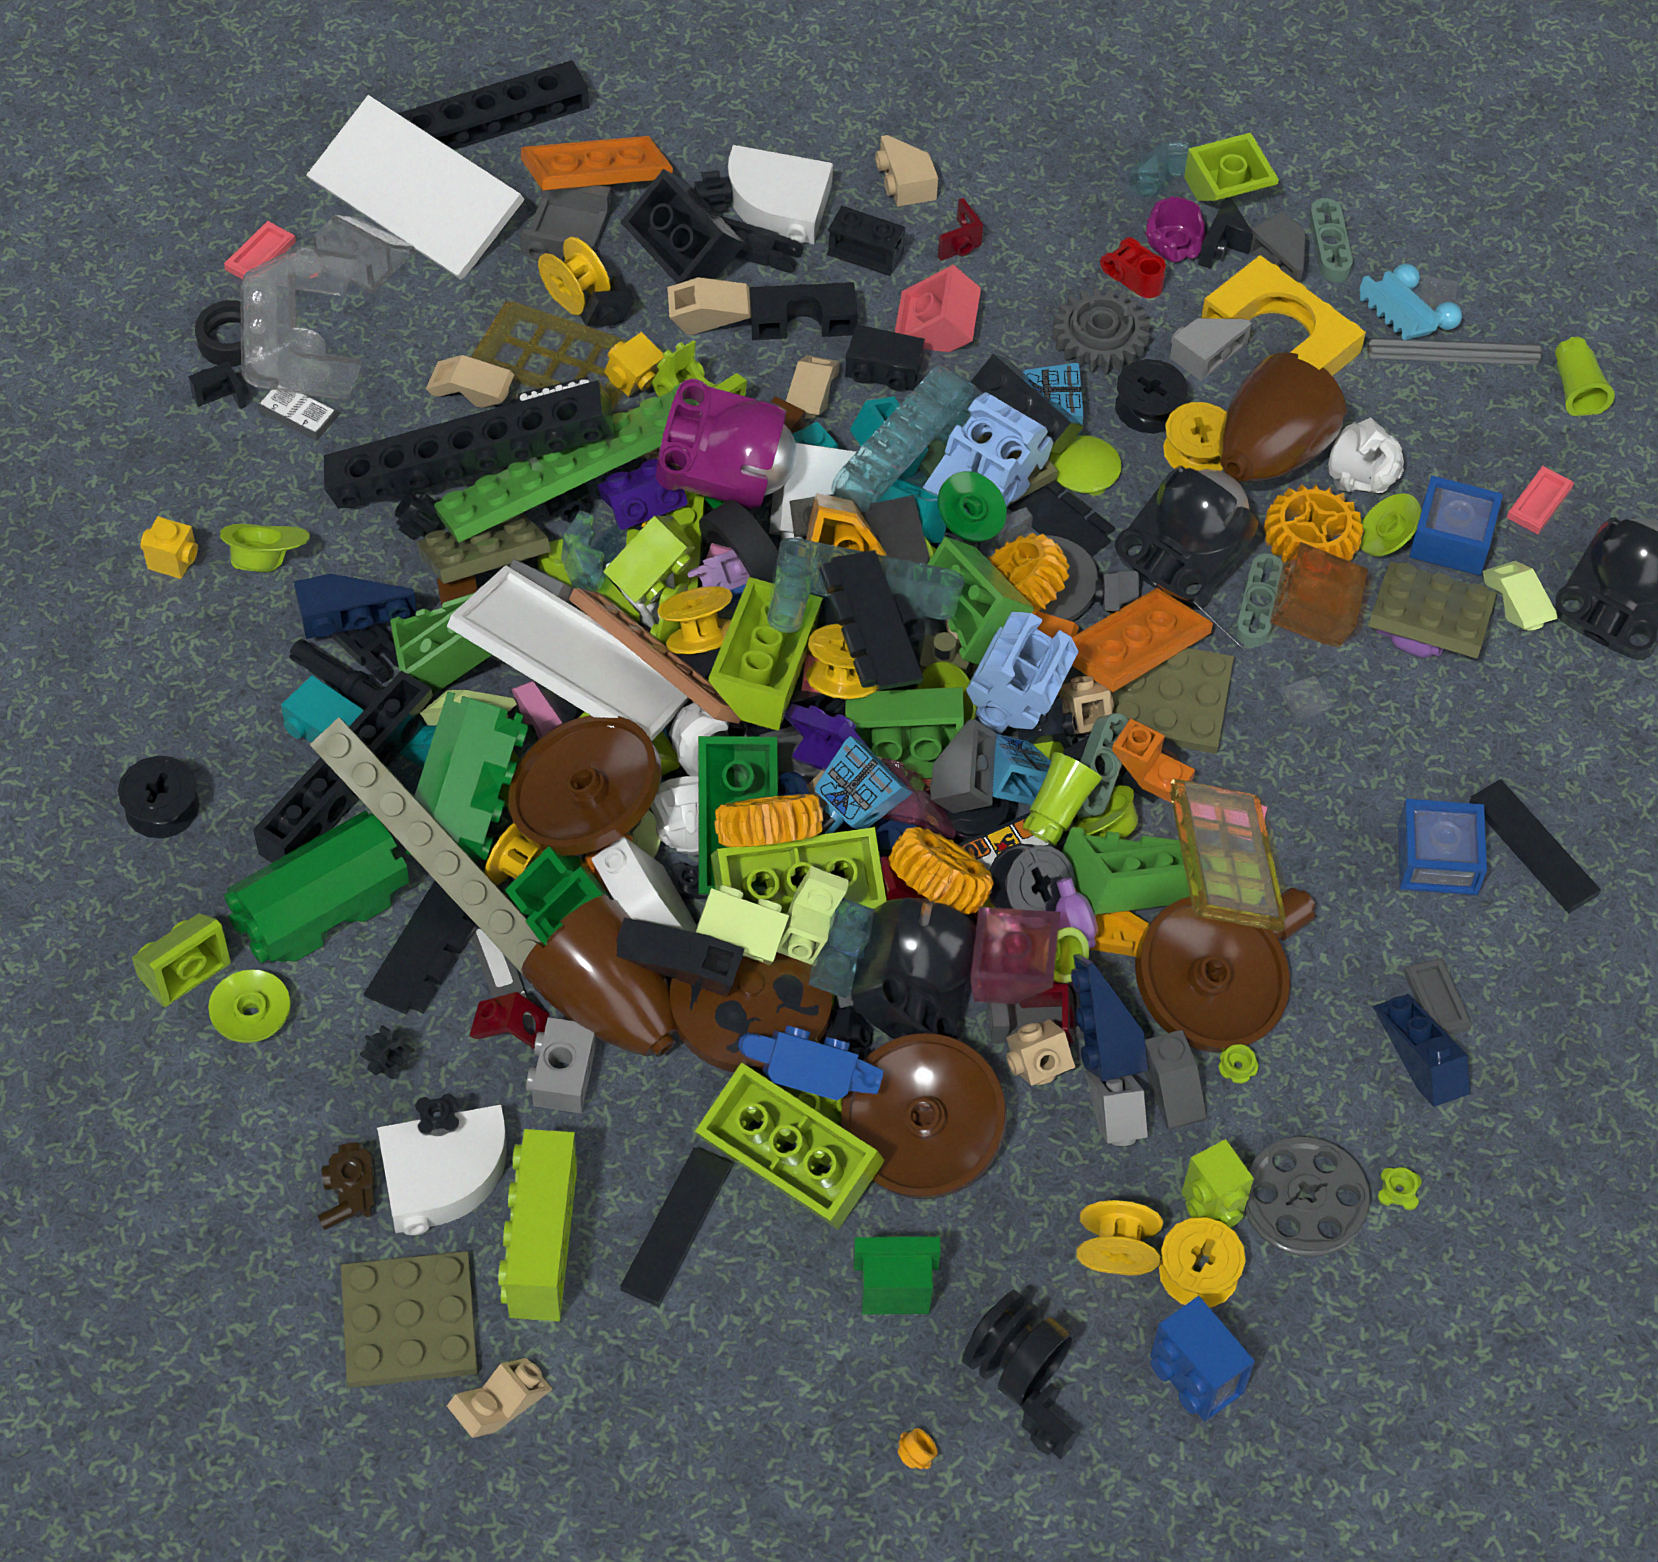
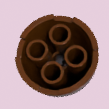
M1276 353L1261 360L1241 383L1224 416L1219 442L1220 462L1224 472L1237 481L1257 482L1270 480L1302 467L1322 453L1339 436L1343 417L1347 414L1344 395L1333 376L1324 367L1318 370L1308 362L1298 359V354Z
M606 894L598 896L561 920L563 926L549 937L546 946L543 942H538L526 957L521 973L541 996L562 1015L594 1032L595 1037L625 1051L646 1057L653 1054L660 1057L673 1047L676 1042L673 1037L677 1032L671 1012L670 991L665 976L616 956V940L624 917L632 918L617 900H610Z

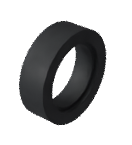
M728 500L699 520L700 532L708 551L712 543L732 548L750 577L787 588L793 587L788 569L772 540L757 520L738 502Z

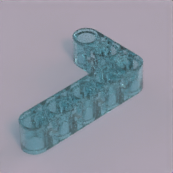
M941 364L937 365L842 467L833 480L832 493L840 498L853 500L857 508L862 512L869 510V505L879 500L933 439L947 446L949 436L956 425L962 428L971 417L968 408L974 401L973 384Z
M786 538L782 540L771 583L767 616L770 626L782 632L798 631L802 626L809 593L827 597L831 595L826 591L819 567L822 564L831 562L832 557L863 551L799 538ZM877 554L892 595L896 593L907 595L921 616L944 620L955 616L965 582L959 573L947 568Z

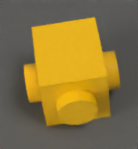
M640 332L628 342L620 341L612 347L607 355L609 361L604 373L615 387L620 388L629 397L638 389L645 391L652 385L651 382L659 371L657 365L665 357Z
M157 516L152 527L146 529L141 538L140 547L144 553L147 569L182 579L187 568L194 562L197 556L198 544L195 543L192 526Z

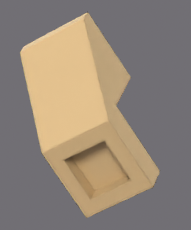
M459 355L437 362L426 390L431 395L437 397L460 391L473 405L483 408L500 404L506 399L509 394V386L515 374L508 369L468 356Z
M809 355L800 359L797 363L786 402L805 410V418L812 419L816 415L823 413L828 406L831 381L839 375L840 361Z
M527 1358L501 1363L482 1388L455 1394L447 1407L470 1436L475 1438L498 1431L549 1393L552 1387L542 1377L541 1370Z

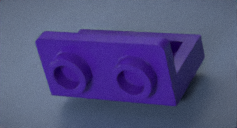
M657 459L648 460L641 465V468L629 473L618 472L612 474L607 478L606 482L597 485L601 498L612 509L619 529H627L650 520L653 516H660L687 505L688 501L684 490H668L657 482L655 477ZM666 464L669 469L678 471L671 464Z
M791 704L784 717L803 737L792 754V757L797 762L826 771L849 736L862 741L866 745L854 731L856 729L855 724L840 714L832 717L815 706L810 705L809 708H805L795 704Z

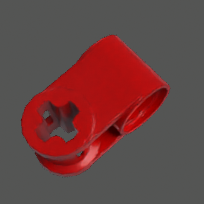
M1126 237L1120 242L1119 248L1112 253L1107 252L1101 257L1100 265L1103 272L1115 281L1121 282L1137 295L1150 299L1159 296L1163 292L1166 270L1165 260L1142 246L1136 239Z

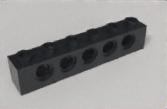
M571 60L397 114L452 150H457L589 109L588 86L574 61Z
M401 670L349 727L387 767L427 724L420 713L433 703L432 688ZM320 757L253 829L258 854L273 863L328 832L359 797Z

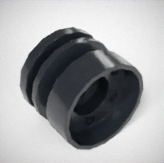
M1012 1290L1000 1299L980 1320L965 1348L962 1362L973 1370L980 1366L979 1375L986 1380L993 1377L1003 1368L1004 1371L1000 1377L997 1389L1022 1407L1029 1395L1036 1389L1041 1391L1056 1373L1074 1342L1075 1334L1052 1317L1046 1318L1033 1328L1039 1308L1032 1302L1024 1306L1025 1297L1016 1290Z

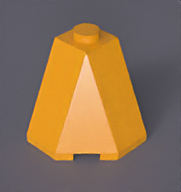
M816 493L808 524L803 573L821 577L819 567L822 564L831 562L832 557L876 550L883 569L886 552L853 500Z

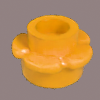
M919 1428L913 1429L910 1433L903 1432L900 1435L898 1454L904 1464L912 1469L930 1468L931 1460L938 1454L937 1447L932 1438Z

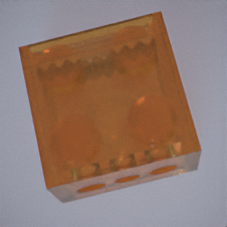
M1300 542L1283 564L1270 623L1322 644L1339 648L1356 627L1368 569Z

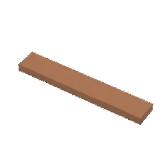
M574 588L569 597L573 604L714 719L739 724L740 718L705 677L675 653L669 651L663 643L600 592Z

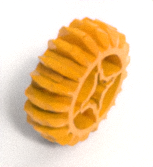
M1301 483L1299 488H1297V492L1288 488L1284 496L1277 495L1273 504L1267 510L1263 530L1266 535V546H1272L1271 551L1273 555H1282L1281 560L1284 565L1289 564L1291 561L1294 562L1295 572L1300 570L1301 566L1308 567L1311 576L1315 572L1316 567H1320V570L1326 575L1330 567L1339 571L1344 562L1349 564L1354 554L1360 548L1363 524H1361V513L1355 511L1354 502H1345L1344 493L1334 495L1332 494L1331 486L1326 491L1318 489L1317 484L1312 489H1307ZM1340 535L1335 540L1327 542V540L1333 539L1334 536Z
M1031 533L1026 538L1019 535L1015 541L1010 542L1007 540L1005 546L1000 549L995 548V553L991 557H986L1034 607L1032 611L1034 615L1040 609L1046 610V605L1050 601L1057 600L1056 593L1065 588L1063 582L1069 578L1067 570L1070 566L1062 549L1044 534L1037 536Z
M788 794L735 801L734 803L721 805L715 811L716 834L718 833L719 843L728 847L763 846L812 838L822 832V807H820L819 798L812 794Z
M920 827L907 828L893 845L892 852L888 857L892 869L896 872L898 878L906 882L907 886L915 889L919 895L928 898L930 902L948 905L963 914L976 913L989 897L990 890L994 884L991 873L985 868L983 863L976 860L975 855L968 853L964 850V847L955 844L953 840H948L940 833L935 834L929 829H922Z

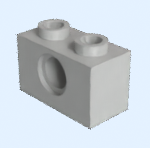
M548 1017L545 1032H538L536 1036L534 1055L539 1056L537 1067H530L527 1076L526 1091L532 1092L533 1106L582 1114L597 1045V1037H595L594 1032L584 1028L575 1021ZM561 1062L569 1064V1066L562 1069L552 1067Z

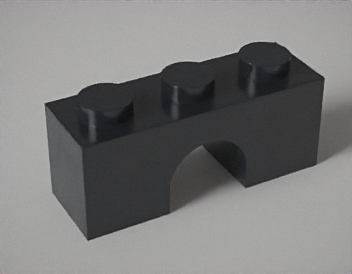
M854 282L749 287L752 340L787 339V324L797 317H810L816 320L821 327L822 337L853 336L858 321Z
M992 354L971 380V383L981 392L989 393L1046 427L1048 431L1046 436L1052 438L1054 442L1051 452L1062 454L1084 426L1061 405L1051 401L1030 384L1032 380L1007 358Z

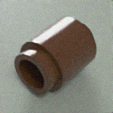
M1291 887L1262 907L1258 916L1271 928L1278 940L1285 941L1314 920L1313 910L1315 909V903L1306 891H1299Z

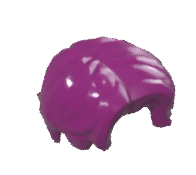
M1171 196L1156 202L1150 211L1145 234L1149 245L1162 258L1171 262H1179L1185 257L1193 259L1200 253L1201 245L1205 238V223L1200 206L1192 200Z

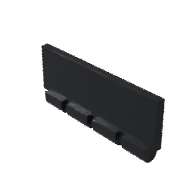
M1056 480L1007 506L1009 510L1040 535L1044 534L1068 539L1081 546L1091 558L1111 543V539L1107 536L1115 531V527L1097 512L1092 513L1086 520L1084 517L1091 512V508L1070 491L1062 495L1061 499L1057 496L1065 491V487Z
M914 495L871 503L869 505L870 511L861 512L886 552L883 572L887 576L888 584L897 593H903L908 596L926 622L925 635L936 636L939 633H947L941 604L925 568L930 559Z
M876 550L832 557L831 562L822 564L819 567V572L827 593L831 594L829 599L838 624L843 626L841 632L851 658H856L853 661V665L861 686L868 688L876 684L879 691L922 683L924 678Z
M436 880L363 994L366 998L406 1015L410 1009L424 1014L438 991L433 984L427 981L442 985L457 960L453 953L446 950L448 949L460 954L476 929L472 922L465 920L466 918L472 919Z

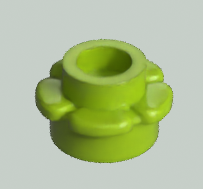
M1232 1045L1220 1055L1219 1071L1224 1078H1230L1234 1083H1246L1258 1071V1061L1255 1054L1245 1045ZM1238 1062L1242 1067L1237 1068L1234 1064Z

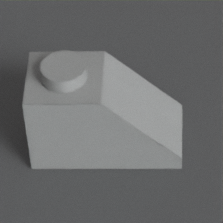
M1197 318L1188 326H1182L1174 333L1171 338L1170 358L1202 381L1248 344L1252 323L1247 319Z
M1085 1072L1099 1132L1105 1141L1115 1146H1128L1134 1144L1136 1139L1148 1138L1144 1090L1133 1076L1128 1075L1102 1081L1091 1072Z

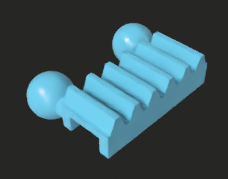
M1401 264L1394 269L1393 273L1391 271L1385 272L1382 281L1375 282L1369 276H1364L1359 289L1360 300L1362 302L1368 300L1369 309L1377 308V316H1385V323L1387 325L1394 323L1393 331L1395 333L1402 331L1403 340L1430 335L1434 330H1437V327L1444 330L1456 328L1462 320L1460 307L1453 302H1444L1435 311L1431 309L1412 291L1418 285L1420 275L1417 268L1411 264Z

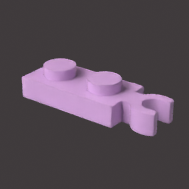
M733 550L703 560L704 565L694 568L687 573L689 578L698 576L702 581V587L719 586L729 590L746 584L750 577Z

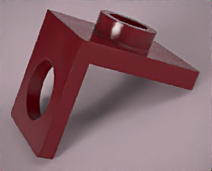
M964 198L958 199L957 221L961 227L939 236L938 258L940 261L956 255L965 256L974 248L981 246L983 223ZM965 214L968 216L970 224L967 223Z
M1042 980L1035 982L1031 986H1015L1014 995L1021 1008L1062 1006V1030L1065 1031L1068 1043H1074L1075 998L1069 984H1057L1054 981Z
M518 992L483 1000L478 1003L469 1036L474 1039H482L509 1032L534 1049L537 1033L545 1032L549 1014ZM525 1012L530 1013L536 1023V1028L532 1035L527 1033L523 1027L522 1019Z

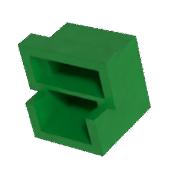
M550 846L505 889L519 910L524 914L530 915L525 922L538 940L543 942L545 946L549 937L563 926L561 920L575 909L604 894L612 900V897L580 856L560 855Z
M854 1237L853 1271H861L862 1315L929 1314L933 1290L932 1270H938L941 1253L940 1237Z

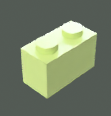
M721 885L719 891L711 888L695 932L745 948L742 956L768 965L772 964L789 915L780 913L782 906L764 899H759L758 904L743 900V892L728 886Z

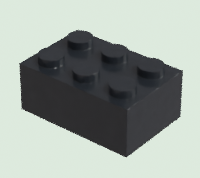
M665 169L660 172L620 222L676 284L696 278L716 280L745 245L743 240L686 180Z

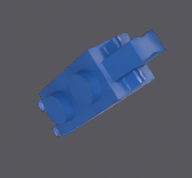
M786 1026L785 1033L774 1030L772 1038L747 1032L746 1035L743 1034L742 1037H739L740 1040L737 1041L738 1051H741V1055L744 1054L745 1057L748 1056V1058L765 1063L763 1072L767 1079L773 1083L833 1100H839L846 1096L848 1091L877 1094L880 1088L884 1070L858 1059V1054L848 1052L850 1043L826 1037L824 1044L808 1040L810 1032L791 1026Z

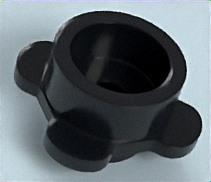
M683 862L675 863L671 867V873L674 876L673 884L680 897L685 899L704 898V895H698V865H685ZM691 878L693 882H686V879Z
M445 1094L438 1099L420 1098L415 1104L416 1111L420 1113L421 1120L417 1125L418 1131L426 1136H443L454 1132L459 1127V1120L454 1115V1108L457 1106L456 1098L450 1094ZM435 1112L441 1113L440 1117H434L433 1115Z

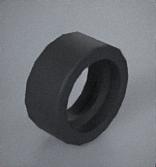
M223 300L211 304L200 313L195 323L198 348L202 356L213 364L220 365L229 361L231 366H239L257 357L264 347L265 333L262 319L258 311L248 303L238 300ZM226 323H241L251 329L248 336L235 343L222 344L209 338L212 330Z

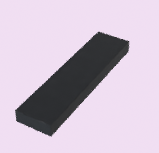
M1502 779L1471 796L1469 803L1484 804L1485 821L1568 914L1599 895L1601 889Z
M695 1147L693 1148L620 1285L622 1292L657 1307L660 1306L731 1170L730 1162Z

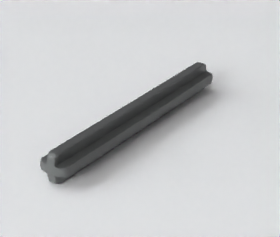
M1370 338L1367 345V354L1369 358L1538 365L1542 359V347L1539 344Z

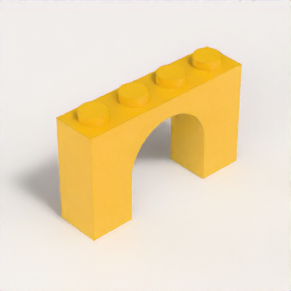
M1261 255L1204 299L1201 318L1247 319L1250 321L1262 314L1278 313L1296 319L1307 329L1310 336L1290 353L1298 354V359L1308 362L1318 370L1324 367L1332 376L1361 353L1366 334L1364 330Z

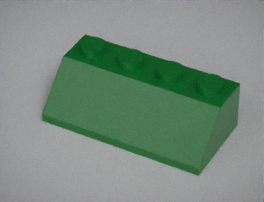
M698 736V895L708 896L711 888L716 890L711 854L717 849L728 848V846L719 843L718 833L716 834L715 832L716 809L721 805L734 803L735 801L778 796L777 737ZM756 877V880L751 883L752 889L757 891L759 895L767 889L766 882L760 883L759 877Z

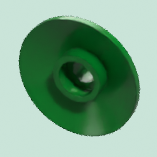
M963 471L951 475L941 485L937 499L939 513L945 525L955 535L967 541L983 542L993 538L1001 531L1007 516L1006 504L1002 493L991 480L976 472Z

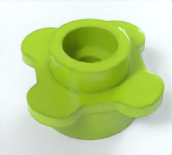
M1389 1167L1384 1169L1380 1175L1383 1186L1377 1195L1379 1202L1385 1206L1396 1204L1403 1206L1406 1210L1415 1209L1419 1203L1416 1192L1422 1183L1420 1176L1406 1168L1394 1169ZM1401 1186L1403 1188V1191H1397L1396 1187Z

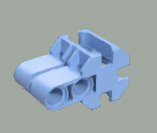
M985 392L975 398L968 408L971 417L962 428L956 425L950 434L945 449L946 454L923 488L938 494L941 485L951 475L963 471L976 472L987 477L998 487L1007 507L1011 501L1013 502L1024 495L1031 485L1027 478L1035 466L1042 469L1049 458L1054 442L1052 438L1046 436L1048 432L1046 427ZM981 435L991 436L988 442L977 443ZM1022 451L1021 456L1017 460L1014 458L1007 459L1011 452Z
M1011 612L1005 621L1004 627L1000 626L995 632L966 689L973 704L976 705L975 720L999 734L1008 725L1020 729H1033L1037 725L1040 715L1045 716L1050 710L1079 652L1072 637L1061 630L1053 638L1039 631L1037 628L1041 624L1042 619L1032 613Z

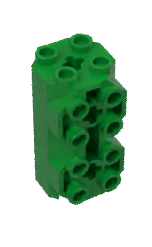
M447 691L414 797L477 864L478 859L487 860L493 837L486 835L490 821L499 822L505 802L504 799L498 798L502 783L507 785L511 783L517 762L510 761L514 745L522 747L529 725L521 723L522 714L516 713L514 720L506 718L507 709L462 696L460 703L454 702L456 694Z
M363 811L227 888V893L223 894V897L232 912L228 917L233 928L240 936L246 933L251 940L249 947L260 964L267 960L271 962L274 960L279 962H296L322 947L327 937L328 929L342 921L365 922L391 907L396 890L409 883L407 865L402 856L398 859L395 858L393 848L397 847L381 821L373 813L368 814L367 811Z

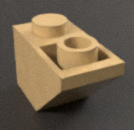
M881 136L880 151L875 152L876 165L879 172H885L884 185L888 196H894L897 207L937 200L938 176L929 153L891 136Z
M696 278L667 287L669 318L686 335L701 333L751 318L750 293L747 284Z

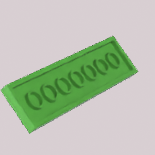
M680 384L663 396L644 400L639 407L627 413L614 414V436L568 448L561 452H553L531 458L527 461L513 463L507 470L496 475L481 477L475 482V485L467 489L446 494L441 501L434 504L438 517L459 543L660 447L671 404ZM693 399L684 400L689 405H699Z

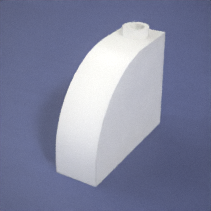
M733 145L728 161V176L733 194L731 204L737 214L747 224L779 232V235L789 237L792 240L795 239L800 243L814 244L832 187L833 163Z
M796 443L797 461L795 469L787 483L773 492L769 534L781 535L782 542L803 543V538H807L808 524L816 493L853 500L860 513L867 511L873 480L890 478L892 457Z
M621 837L591 858L613 899L619 902L632 919L691 932L696 931L697 925L664 866L626 837Z
M501 1105L454 1113L455 1117L459 1120V1127L454 1132L443 1136H426L421 1134L417 1127L421 1120L377 1128L396 1233L404 1232L407 1235H419L426 1232L431 1226L459 1219L477 1208L492 1193L501 1178L507 1156V1142Z

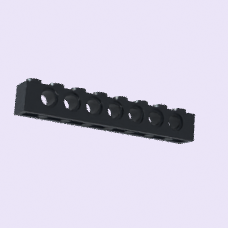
M600 380L326 454L324 455V488L338 509L354 508L365 503L387 499L413 490L424 489L428 486L457 480L461 477L483 471H491L498 467L527 461L531 458L553 452H561L568 448L594 443L614 436L612 402Z

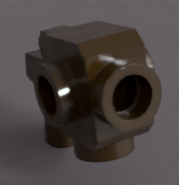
M363 1143L341 1144L338 1146V1153H333L329 1158V1165L322 1166L325 1191L332 1190L338 1194L339 1205L318 1214L319 1221L324 1230L353 1216L359 1217L364 1215L368 1218L372 1216L371 1208L375 1206L374 1189L377 1188L374 1157L366 1149H363Z

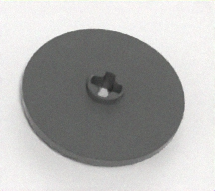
M1045 535L1060 546L1070 567L1067 570L1069 578L1063 582L1065 588L1056 593L1057 600L1050 601L1046 605V610L1040 609L1039 612L1073 621L1089 608L1095 598V580H1098L1097 569L1091 556L1078 544L1065 538Z

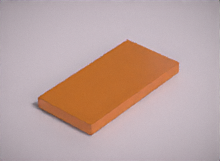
M649 136L526 146L521 148L520 159L542 191L655 180L663 169L671 173L673 172V167Z
M1155 588L1121 608L1120 611L1114 612L1073 636L1072 639L1079 652L1072 666L1085 675L1093 677L1096 682L1105 686L1111 692H1115L1211 634L1213 622L1159 588Z

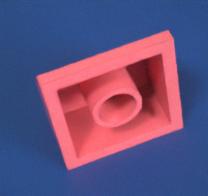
M954 264L918 282L901 293L895 333L924 338V349L951 352L959 347L966 346L969 342L973 341L981 288Z

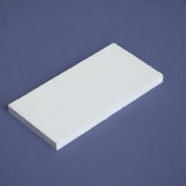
M369 95L307 174L311 181L460 280L470 272L525 200L519 192Z
M506 565L451 615L447 624L448 628L589 715L605 718H618V716L633 721L647 733L651 741L655 739L677 715L678 711L690 700V698L591 617Z

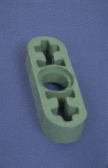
M1317 199L1311 205L1309 221L1319 270L1326 280L1342 282L1350 276L1353 263L1342 208L1333 199ZM1323 212H1326L1327 215L1330 216L1329 223H1325V216ZM1332 236L1338 239L1339 242L1328 244L1322 238ZM1332 256H1337L1336 261L1338 267H1335V264L1331 263Z
M1260 554L1253 559L1236 627L1237 639L1246 646H1261L1269 637L1285 569L1283 561L1273 554ZM1264 567L1271 568L1268 583L1261 582ZM1255 595H1261L1266 597L1270 604L1263 607L1256 606L1251 602L1250 598ZM1252 616L1260 618L1256 633L1249 632Z
M1115 713L1101 716L1093 725L1080 762L1098 773L1095 768V760L1099 755L1105 762V772L1103 775H1100L1102 780L1089 794L1076 815L1079 817L1100 815L1107 807L1122 765L1121 761L1112 751L1113 744L1128 723V719L1122 714Z

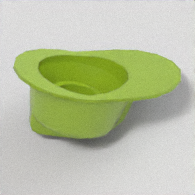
M243 523L225 526L220 530V538L223 542L229 544L233 567L248 571L270 572L282 564L288 549L305 544L310 539V533L298 527L260 526Z
M1120 785L1114 787L1107 807L1102 814L1078 817L1073 827L1083 828L1084 835L1105 837L1107 831L1117 832L1120 836L1119 839L1125 840L1138 824V814L1133 803L1134 791L1129 786Z

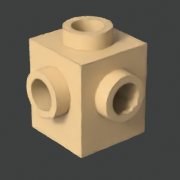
M1078 676L1071 679V683L1061 686L1059 699H1063L1069 712L1075 713L1078 725L1077 734L1091 733L1093 725L1099 717L1112 714L1114 702L1111 691L1096 682L1093 677Z
M1050 1019L1042 1023L1024 1025L1019 1028L1018 1033L1006 1037L1010 1052L1006 1053V1059L1012 1073L1015 1076L1020 1075L1031 1086L1049 1083L1056 1078V1075L1075 1068L1065 1031Z

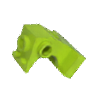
M694 340L686 345L680 342L676 345L675 348L677 350L673 353L670 349L663 354L665 358L657 365L659 371L651 382L658 397L671 392L676 385L688 379H698L709 387L742 396L746 395L747 379L738 373L720 384H713L705 379L702 365L695 360L696 341Z

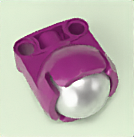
M698 379L685 380L677 389L666 422L656 465L655 477L657 482L668 490L682 489L725 502L734 500L747 509L760 508L764 495L777 491L787 483L796 466V443L790 430L784 424L786 410L771 402L756 400L709 387ZM693 399L699 405H689L684 400ZM666 464H677L682 468V470H671L666 466Z

